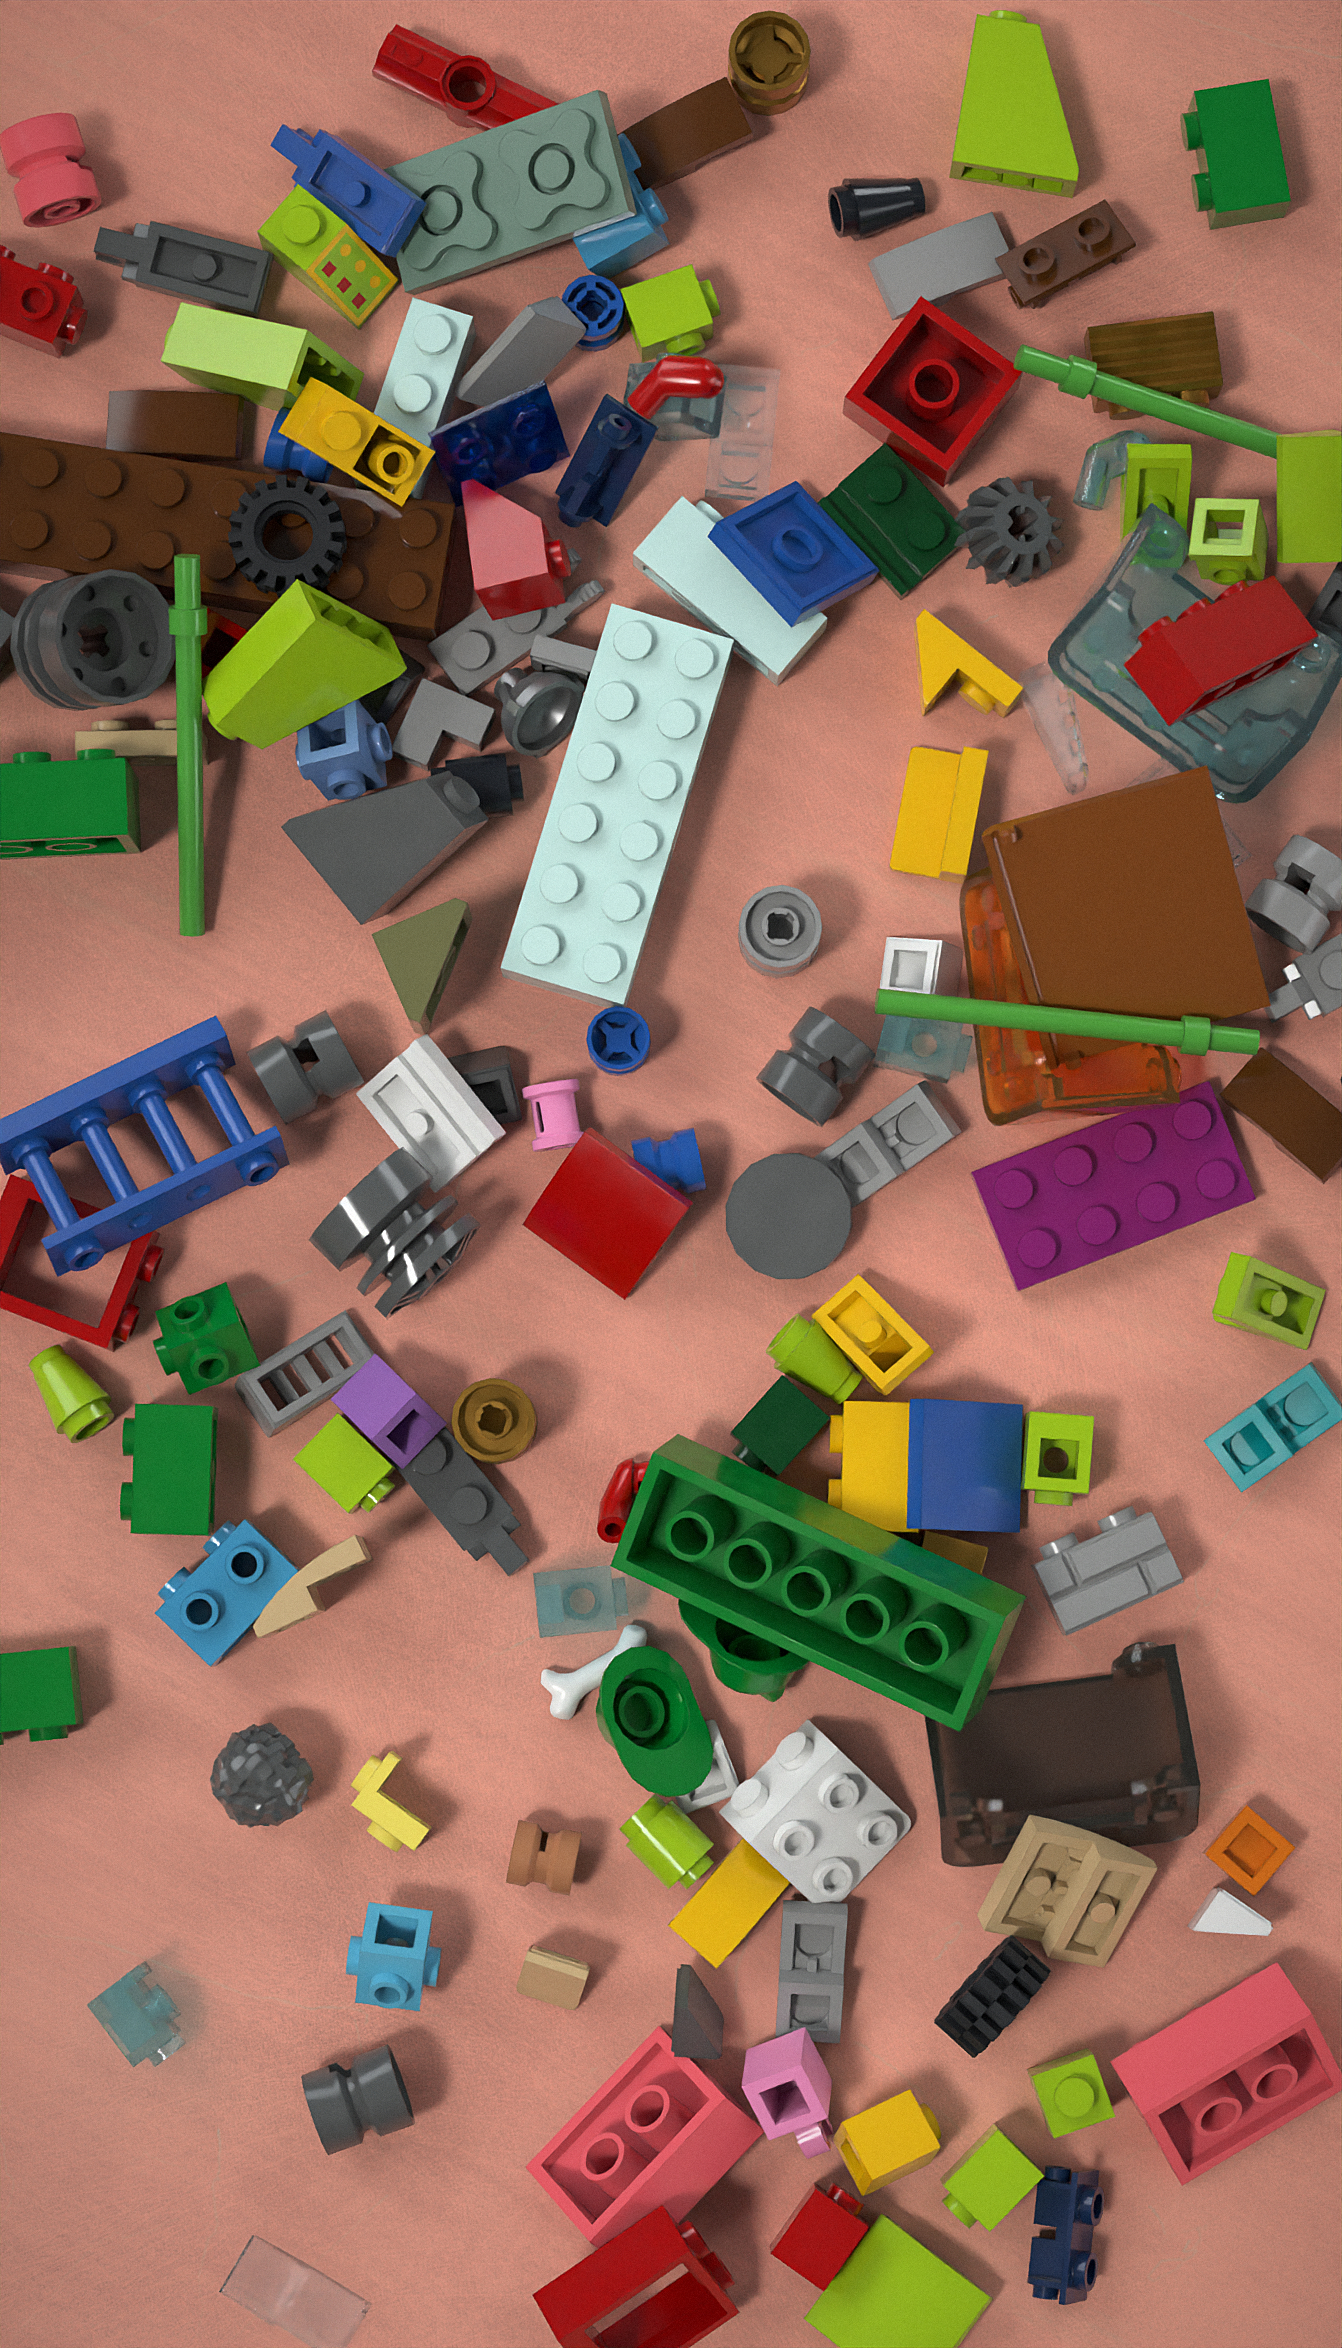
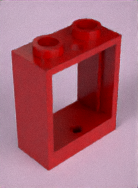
M10 1174L0 1199V1309L114 1352L118 1340L125 1343L129 1342L137 1325L141 1307L133 1305L141 1281L151 1284L159 1269L165 1249L156 1245L160 1233L154 1230L131 1242L98 1328L2 1292V1288L36 1202L44 1205L33 1182ZM69 1197L81 1220L103 1210Z
M663 2205L532 2294L557 2341L563 2348H689L740 2313L727 2292V2289L735 2284V2280L723 2261L714 2250L710 2251L706 2242L689 2219L679 2225ZM683 2263L689 2272L601 2333L593 2326V2324Z

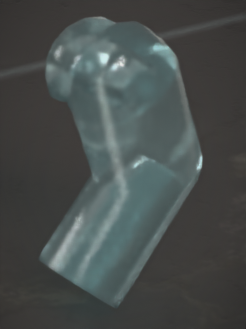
M1125 430L1092 444L1087 449L1073 503L1089 510H1103L1110 480L1125 474L1127 443L1151 444L1149 438L1143 433Z

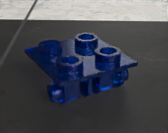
M545 380L428 432L435 451L433 458L443 479L445 478L456 508L464 504L461 482L474 479L489 489L496 491L498 488L531 473L543 472L549 469L555 462L570 456Z

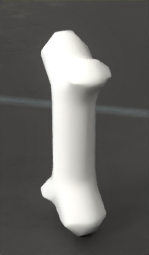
M627 1625L623 1629L618 1644L612 1650L572 1673H556L549 1669H544L541 1673V1684L552 1694L551 1714L559 1719H571L580 1700L589 1692L600 1687L603 1672L615 1656L631 1647L646 1645L648 1636L646 1630L637 1625Z

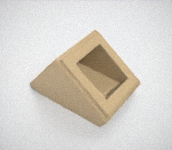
M533 1945V1947L528 1948L516 1988L520 1994L568 2010H575L578 2007L590 1967L587 1962Z

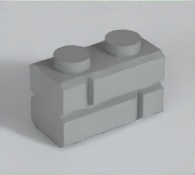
M1130 1506L1097 1521L1102 1531L1101 1534L1079 1543L1073 1532L1039 1548L1044 1560L1031 1565L1063 1636L1072 1634L1184 1582L1152 1511L1137 1517L1133 1506Z

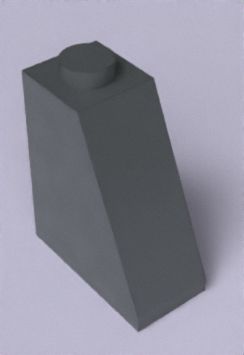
M445 771L289 819L281 828L356 920L363 925L387 915L479 830L489 818L480 809V800L474 789L463 779L453 776L450 771Z

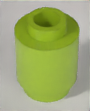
M654 1794L619 1828L630 1840L626 1846L667 1889H670L679 1881L687 1890L714 1863L706 1854L714 1843L672 1800L666 1804L657 1794Z

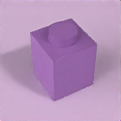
M376 1353L331 1398L349 1419L401 1469L447 1424Z

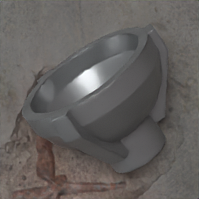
M512 668L506 671L496 682L494 695L503 703L501 725L508 743L523 755L534 756L536 759L545 756L546 751L561 742L575 725L583 699L582 693L585 691L583 683L570 674L534 671L528 676L520 668Z

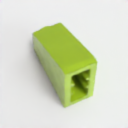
M996 10L990 12L989 16L977 14L949 178L1073 198L1079 167L1040 25L1027 23L1025 16L1012 11Z
M183 302L180 303L174 323L166 333L165 349L161 358L162 363L190 383L223 394L240 395L247 402L278 412L282 407L292 409L310 377L331 386L353 401L356 400L364 377L362 371L306 329Z
M297 579L202 680V695L209 709L207 713L208 720L221 735L230 740L240 738L260 749H264L393 681L407 667L389 628Z

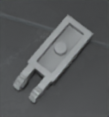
M574 548L567 550L571 573L582 560ZM595 579L579 586L571 595L565 598V603L559 604L557 607L551 606L492 621L483 605L429 643L427 647L459 693L469 698L527 657L531 652L536 634L549 638L555 637L567 628L569 620L596 602L604 594L605 590Z

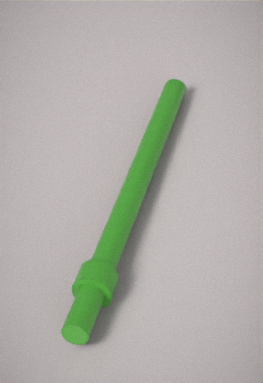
M1024 344L1020 346L1016 354L1014 369L1057 383L1060 392L1081 399H1085L1089 394L1277 459L1276 435L1283 434L1097 370L1095 362L1072 354L1067 359Z
M178 554L174 555L175 605L169 606L168 612L169 634L175 635L179 930L182 936L194 937L205 934L201 635L208 633L207 606L201 605L200 555Z
M881 988L877 989L875 998V1014L1177 1047L1179 1054L1205 1056L1207 1051L1211 1050L1257 1055L1260 1042L1259 1030L1211 1025L1210 1019L1205 1017L1183 1015L1180 1021Z

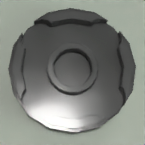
M802 1153L773 1154L751 1164L734 1182L725 1205L726 1232L736 1254L754 1271L775 1279H803L826 1269L845 1249L853 1228L852 1200L841 1178L823 1161Z

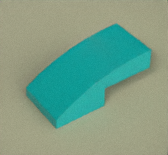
M1310 1362L1204 1439V1442L1242 1493L1291 1458L1301 1448L1341 1421L1342 1403L1313 1363Z

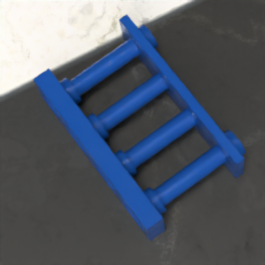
M217 1016L211 1017L0 1119V1165L5 1175L19 1169H26L57 1229V1232L41 1239L57 1277L71 1270L83 1271L91 1268L103 1258L104 1254L246 1185L257 1186L272 1179L279 1169L290 1164L277 1127L274 1126L255 1135L223 1076V1072L236 1065L227 1035ZM192 1085L201 1087L232 1147L200 1163H197L165 1103L168 1097ZM134 1113L143 1114L174 1173L173 1176L140 1192L107 1131L110 1125ZM77 1141L85 1142L116 1202L82 1220L49 1159L52 1153Z

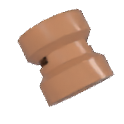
M518 1820L506 1883L525 1887L531 1882L545 1884L550 1892L569 1896L582 1832L562 1829L554 1834L542 1831L537 1823Z

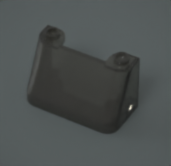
M1153 1642L1131 1644L1122 1650V1655L1113 1660L1111 1675L989 1690L981 1710L960 1732L922 1714L941 1858L944 1863L950 1866L977 1867L1004 1863L1029 1814L1094 1832L1127 1847L1179 1840L1189 1836L1198 1826L1201 1784L1175 1644L1163 1646Z

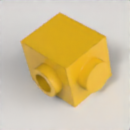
M909 2089L841 2122L832 2140L863 2197L931 2164L941 2147L938 2142L941 2139V2131L937 2119L929 2106L925 2103L918 2105L913 2093Z

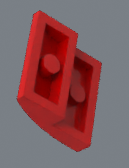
M589 1127L584 1131L522 1225L625 1300L662 1250V1246L693 1202L593 1128Z

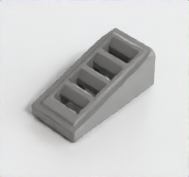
M345 1310L260 1363L261 1366L241 1374L235 1383V1389L265 1435L270 1438L333 1397L374 1355V1352ZM335 1335L353 1362V1365L345 1370L326 1343V1340ZM311 1350L314 1351L331 1379L322 1383L304 1356ZM290 1364L308 1390V1393L302 1397L298 1395L282 1371ZM268 1379L286 1405V1407L277 1411L260 1385Z

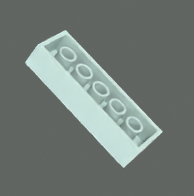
M613 603L611 604L500 967L503 977L605 1008L627 1006L732 660L734 639Z

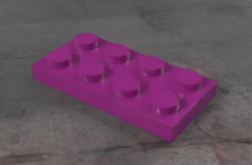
M1210 1081L972 1171L970 1174L1016 1292L1256 1199Z

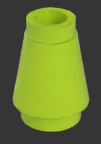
M799 1313L794 1315L781 1328L766 1349V1353L776 1361L774 1364L775 1369L823 1396L831 1398L838 1405L850 1396L863 1377L822 1329L816 1319L808 1322Z
M54 1345L45 1349L30 1361L28 1366L34 1374V1379L58 1434H66L71 1443H78L95 1435L112 1421L114 1413L109 1407L111 1397L69 1354H66L61 1345Z

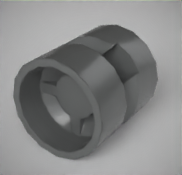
M809 1006L789 1033V1039L792 1044L789 1050H776L756 1077V1080L796 1113L813 1124L823 1127L843 1100L840 1091L841 1085L855 1084L875 1057V1053L841 1024L816 1008Z
M326 1010L296 1025L294 1028V1038L289 1041L276 1036L247 1052L268 1095L286 1125L317 1109L319 1096L325 1094L332 1099H336L365 1083ZM320 1060L313 1065L310 1071L305 1073L302 1064Z
M388 2044L354 2056L351 2069L344 2070L340 2065L334 2063L301 2076L305 2097L315 2128L328 2155L361 2144L365 2131L369 2129L381 2137L415 2124L412 2106L401 2072Z

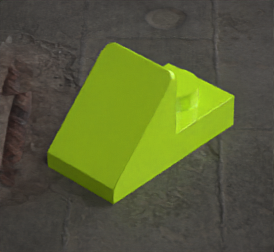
M1127 443L1125 469L1121 471L1120 564L1184 565L1193 459L1191 444Z
M1231 1252L1224 1276L1219 1283L1218 1295L1212 1311L1213 1319L1218 1323L1298 1349L1307 1350L1326 1290L1256 1258Z

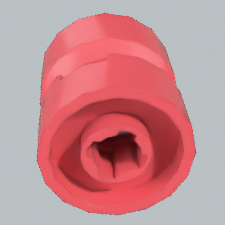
M61 112L32 117L16 123L0 134V151L7 173L12 177L20 179L14 186L13 193L24 225L40 228L67 223L94 211L101 204L102 199L92 167L80 165L79 162L85 155L86 148L74 115Z

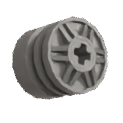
M114 569L68 577L43 584L23 601L12 623L10 650L17 674L32 695L58 709L84 711L99 707L124 705L147 698L165 682L176 660L175 635L169 634L168 607L170 605L156 586L136 573Z
M404 1147L393 1152L364 1177L326 1216L309 1239L339 1271L350 1267L364 1256L372 1263L357 1286V1289L364 1296L374 1291L387 1279L392 1283L374 1306L386 1319L396 1314L403 1307L421 1300L432 1291L460 1262L470 1240L481 1227L480 1223L470 1213L461 1217L447 1230L441 1226L458 1205V1201L452 1195L439 1200L427 1210L418 1203L434 1178Z

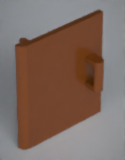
M1207 765L1002 822L987 828L982 833V841L1030 1005L1180 1021L1182 1016L1186 1015L1209 1018L1210 1023L1271 1006ZM1038 1032L1049 1070L1058 1068L1063 1063H1065L1068 1070H1074L1082 1065L1081 1058L1138 1043Z

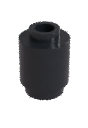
M505 753L445 760L446 767L430 769L431 776L450 771L453 776L466 781L478 795L480 800L479 807L489 819L513 816L512 803L524 801L520 764L507 765Z

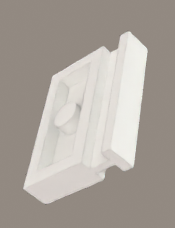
M428 1034L414 1040L408 1049L393 1059L356 1093L398 1148L404 1147L433 1176L434 1179L430 1188L434 1193L449 1185L483 1155L492 1144L506 1134Z

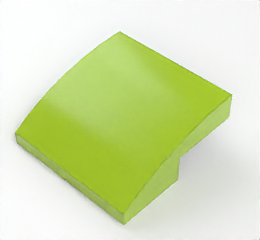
M1329 429L1276 435L1277 561L1281 563L1342 562V432Z
M881 2213L804 2319L840 2348H957L993 2298L945 2259L935 2255L891 2218Z

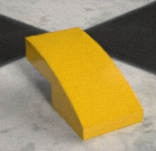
M742 1838L711 1873V1876L670 1921L668 1926L717 1969L790 1882Z

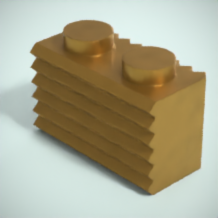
M1213 311L1090 326L1086 329L1084 336L1086 359L1095 362L1097 370L1205 408L1210 406L1209 399L1217 398L1223 387V377ZM1091 395L1093 413L1109 411V418L1111 420H1128L1146 415Z

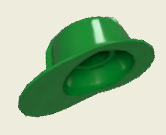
M681 1599L678 1600L681 1619L689 1630L709 1648L711 1664L717 1679L726 1687L736 1692L761 1695L768 1701L775 1702L783 1695L793 1673L803 1669L810 1662Z
M651 1646L631 1647L615 1656L603 1672L599 1688L596 1718L600 1732L605 1741L617 1751L620 1761L631 1778L647 1791L665 1797L684 1796L702 1785L711 1771L714 1750L709 1730L682 1666L667 1652Z

